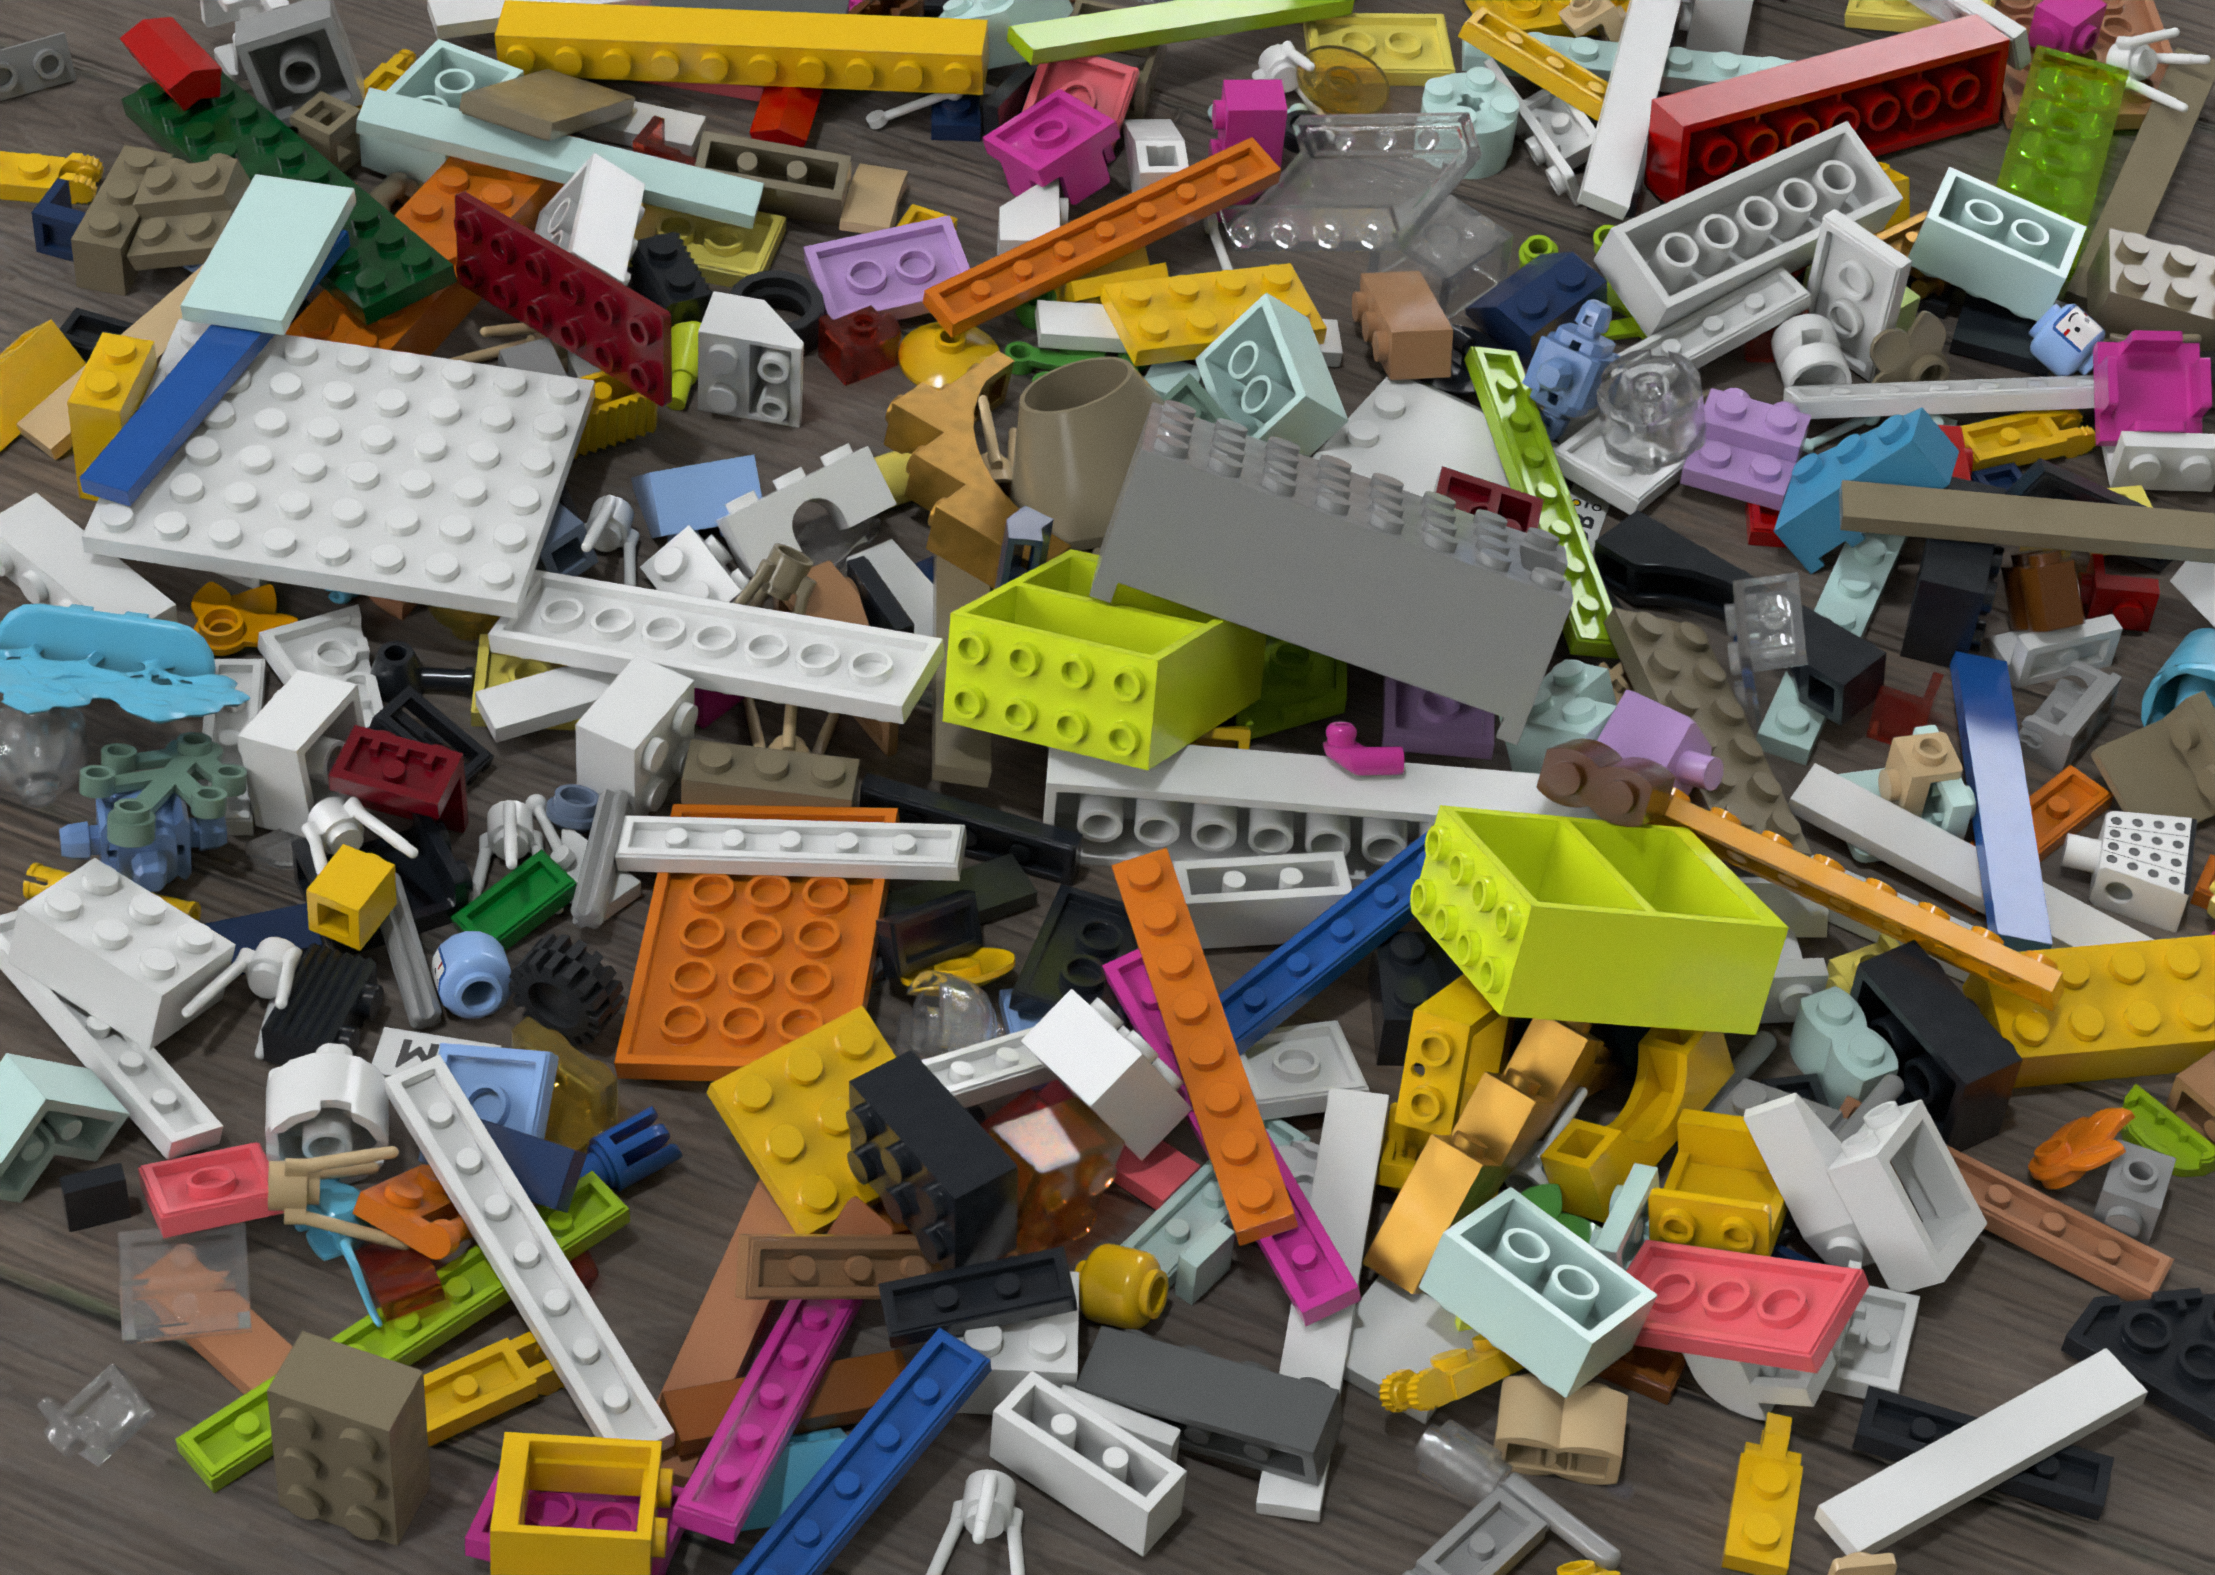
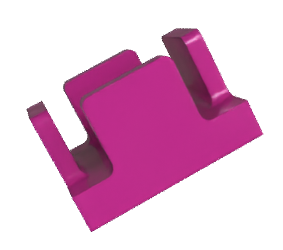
M1059 88L985 135L982 139L987 154L1002 164L1010 191L1014 196H1019L1037 184L1044 187L1059 177L1065 198H1068L1069 203L1072 205H1076L1110 182L1106 164L1115 160L1111 143L1121 136L1115 120Z
M2135 330L2122 342H2097L2094 345L2093 373L2096 446L2116 447L2121 431L2203 433L2202 418L2212 407L2210 358H2200L2199 343H2183L2182 331Z

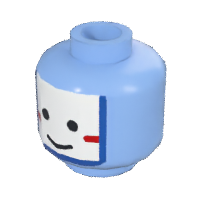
M2054 304L2028 333L2034 338L2030 345V352L2056 376H2072L2077 371L2082 375H2088L2093 370V347L2097 342H2104L2105 339L2103 327L2076 304H2068L2062 308L2058 304Z
M464 931L452 935L441 943L433 955L431 972L441 1003L452 1014L463 1018H482L498 1011L511 996L512 992L509 991L508 985L512 980L509 978L511 969L503 946L493 936L481 931Z

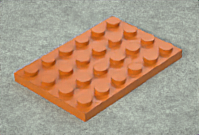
M673 804L670 817L900 823L898 808ZM657 872L614 1061L617 1078L716 1081L862 1005L867 1011L879 945L876 920L884 917L890 879Z

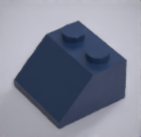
M1574 252L1540 254L1465 308V315L1490 337L1499 342L1506 350L1516 351L1521 364L1528 370L1542 335L1547 337L1550 332H1556L1558 326L1562 324L1574 323L1578 325L1575 319L1582 305L1588 300L1595 299L1608 305L1607 280Z

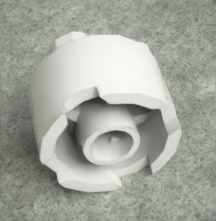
M327 1043L320 1046L316 1053L289 1060L283 1066L269 1071L266 1086L265 1123L267 1160L285 1161V1158H313L370 1148L387 1147L389 1144V1098L385 1093V1077L380 1070L362 1058L353 1056L352 1050L348 1046ZM384 1160L375 1161L378 1163L379 1168L383 1165ZM369 1175L340 1178L339 1180L345 1184H350L363 1180Z

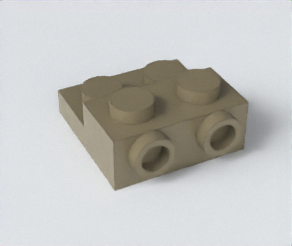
M217 153L213 154L209 161L188 163L182 159L172 158L168 159L164 166L147 168L132 204L139 214L141 222L127 258L136 271L197 265L206 262L251 183L250 178L237 158L234 159L229 155Z

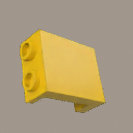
M1683 1108L1677 1122L1678 1153L1664 1187L1652 1188L1648 1197L1649 1240L1771 1257L1788 1207L1743 1116Z

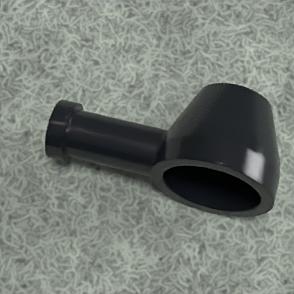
M390 641L379 648L370 674L376 676L381 700L390 703L409 685L421 695L425 689L464 691V694L473 695L476 668L424 667L408 643Z

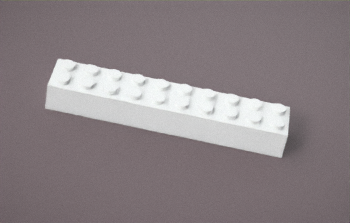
M1187 745L1150 770L1049 747L1043 823L1083 834L1080 864L1111 866L1166 847L1172 864L1173 861L1343 851L1351 886L1357 887L1427 832L1435 824L1440 805L1597 820L1604 819L1594 813L1589 806L1582 808L1567 807L1545 797L1536 788L1540 774L1404 763L1402 775L1358 776L1327 756Z

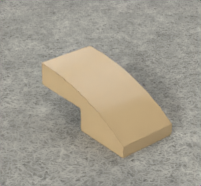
M860 163L847 193L840 218L839 230L865 234L893 228L897 221L898 204L906 191L908 171Z

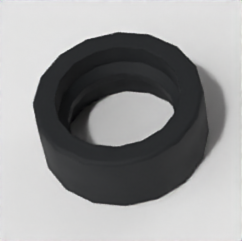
M769 270L747 275L733 285L729 294L765 300L772 309L789 310L801 316L800 319L786 324L804 342L803 357L818 347L824 334L823 294L814 282L800 274L783 270Z

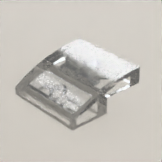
M245 1222L167 1238L162 1237L159 1228L118 1232L119 1292L123 1345L252 1332Z

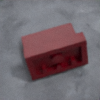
M354 725L328 775L331 791L357 797L363 807L410 820H413V812L432 817L434 822L441 820L448 830L460 833L465 832L469 824L463 753L452 751L442 745H430L399 737L389 731L373 730Z

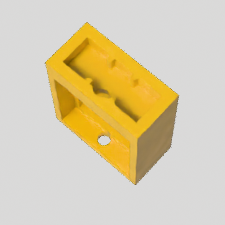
M1465 974L1414 1009L1394 1121L1396 1123L1436 1135H1451L1484 1072L1503 1074L1507 1067L1516 1017L1500 1016ZM1415 1063H1420L1424 1066V1075H1420L1415 1071Z
M505 1432L490 1527V1574L651 1575L653 1557L665 1558L667 1548L668 1518L658 1517V1508H671L674 1470L671 1468H661L662 1441ZM529 1490L641 1496L637 1532L525 1525Z

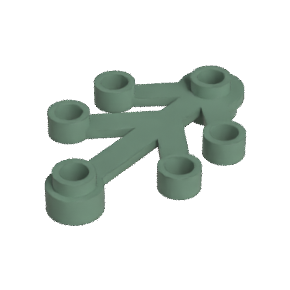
M187 732L180 734L176 740L169 742L165 749L137 753L136 748L128 744L113 743L103 746L101 749V765L86 766L80 770L79 792L89 798H107L115 793L144 789L136 798H125L116 801L114 809L107 816V840L116 846L139 848L154 842L155 813L174 792L191 807V814L193 816L209 820L219 819L226 815L227 797L240 796L246 792L247 770L236 764H222L223 748L218 743L212 741L209 735L199 732ZM207 779L211 786H201L196 780Z

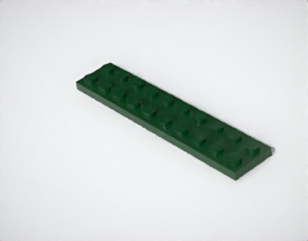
M223 72L221 75L220 97L199 99L186 111H183L157 82L147 83L141 86L137 92L121 99L126 116L168 153L173 154L174 158L182 159L188 163L209 161L213 154L222 153L234 159L237 158L251 181L255 174L354 188L356 205L342 228L348 231L350 246L318 284L365 325L368 326L457 282L452 263Z

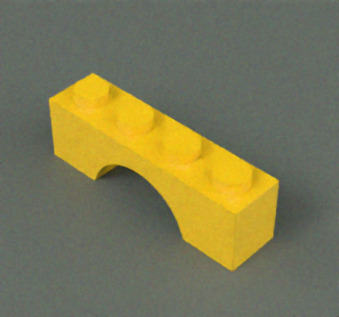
M1654 1027L1648 1031L1638 1043V1068L1635 1083L1630 1097L1620 1114L1607 1126L1573 1118L1540 1155L1549 1184H1558L1560 1187L1563 1212L1603 1223L1606 1222L1609 1216V1204L1612 1193L1617 1185L1624 1186L1634 1163L1655 1167L1678 1140L1677 1122L1683 1108L1702 1111L1735 1073L1724 1033Z

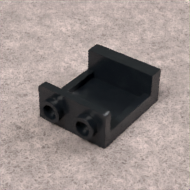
M412 812L413 826L408 830L398 832V834L417 848L418 856L416 858H409L382 838L363 843L359 850L365 853L376 854L385 861L395 864V872L401 877L418 934L451 924V917L467 905V894L473 892V882L463 859L455 861L451 853V841L444 823L441 820L434 822L432 817ZM305 837L292 841L291 845L295 883L307 903L306 890L317 877L310 845ZM334 854L326 855L327 863L331 860ZM380 926L361 951L324 936L332 951L338 949L343 954L349 952L351 955L386 945Z

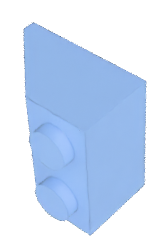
M754 454L649 472L631 478L633 490L651 538L667 536L668 542L688 525L698 534L699 530L719 527L716 520L729 514L725 504L754 490L758 499L762 498Z

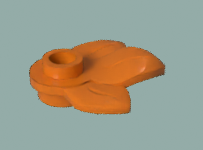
M2107 1108L2097 1111L2090 1117L2083 1116L2065 1124L2049 1140L2040 1144L2035 1149V1157L2028 1164L2032 1177L2035 1180H2041L2046 1189H2059L2076 1182L2087 1171L2098 1168L2126 1153L2124 1146L2113 1139L2126 1124L2135 1118L2133 1112L2125 1108Z

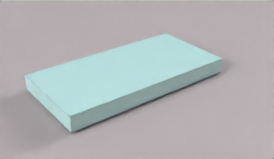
M255 174L180 305L183 320L285 335L356 205L354 188Z

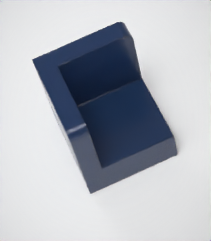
M57 178L31 212L36 252L74 262L71 238L86 212L72 209L69 181Z

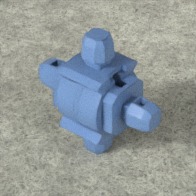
M1595 299L1588 300L1582 305L1575 319L1578 325L1574 323L1562 324L1558 326L1556 332H1550L1547 337L1541 336L1522 382L1527 387L1532 388L1529 397L1544 405V407L1538 409L1550 441L1557 440L1563 435L1571 420L1567 416L1573 418L1587 415L1589 409H1595L1597 404H1604L1622 361V357L1613 352L1616 344L1601 335V333H1606L1612 318L1611 307Z
M144 789L115 793L110 798H96V825L88 826L86 821L68 824L59 829L61 857L70 860H90L91 855H99V861L114 868L117 872L146 890L156 892L160 891L177 876H180L185 881L191 874V848L199 847V851L217 849L227 844L225 816L212 820L197 817L189 818L186 802L174 792L155 813L154 842L139 848L120 847L107 840L108 813L114 809L116 801L125 798H136Z

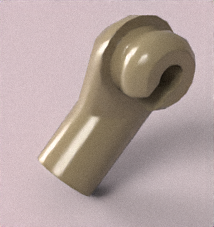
M393 172L377 185L369 195L391 212V206L396 200L405 205L419 190V185L417 181L407 178V173Z

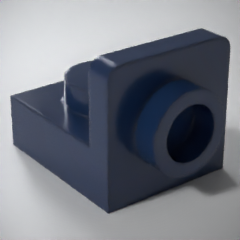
M963 94L962 98L957 101L946 99L931 105V140L980 142V95Z

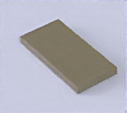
M545 69L462 93L459 111H462V114L545 141H551L632 114L635 97L560 72Z

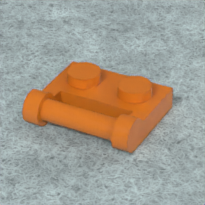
M426 1164L419 1165L361 1191L353 1210L354 1215L434 1260L443 1259L456 1252L461 1242L473 1237L432 1168Z

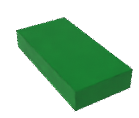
M541 849L454 914L451 920L454 928L459 933L464 931H481L493 936L503 946L504 951H506L571 902L574 898L577 882Z

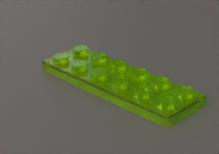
M2037 45L1995 187L2087 227L2130 70ZM2085 233L2065 281L2070 282L2075 273Z

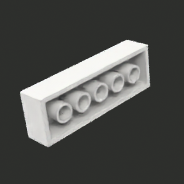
M1846 121L1611 228L1593 261L1648 338L1780 265L1789 273H1792L1811 264L1823 216L1833 209L1838 210L1870 233L1875 234L1884 229L1903 200V197L1854 129Z

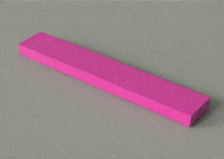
M796 1299L788 1301L673 1508L672 1525L734 1544L860 1309L863 1299Z

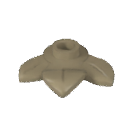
M1922 311L1907 332L1900 328H1891L1876 335L1870 346V358L1881 372L1875 376L1871 383L1948 380L1950 369L1945 355L1941 352L1947 333L1941 321L1931 312Z

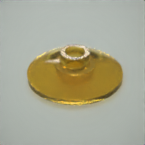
M1337 45L1315 47L1304 54L1305 57L1314 63L1315 69L1309 72L1299 65L1297 66L1296 78L1301 91L1313 104L1333 115L1353 119L1366 118L1378 113L1388 100L1390 87L1383 70L1372 59L1351 48Z

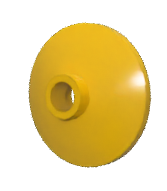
M939 322L920 326L905 336L899 346L898 363L903 374L917 386L924 382L939 391L943 385L951 384L966 374L973 364H980L997 351L1000 352L996 342L979 328L973 327L951 338Z
M978 948L901 977L900 982L918 990L944 993V1000L947 1003L969 1002L979 997L978 987L999 979L1015 967V955L1005 949Z

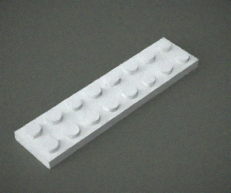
M540 570L534 571L518 619L501 616L488 633L490 649L493 653L618 675L635 655H638L695 680L694 688L898 724L906 722L945 657L942 638Z

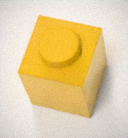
M342 844L306 890L309 930L361 951L397 904L395 864L385 861L376 854L365 853Z

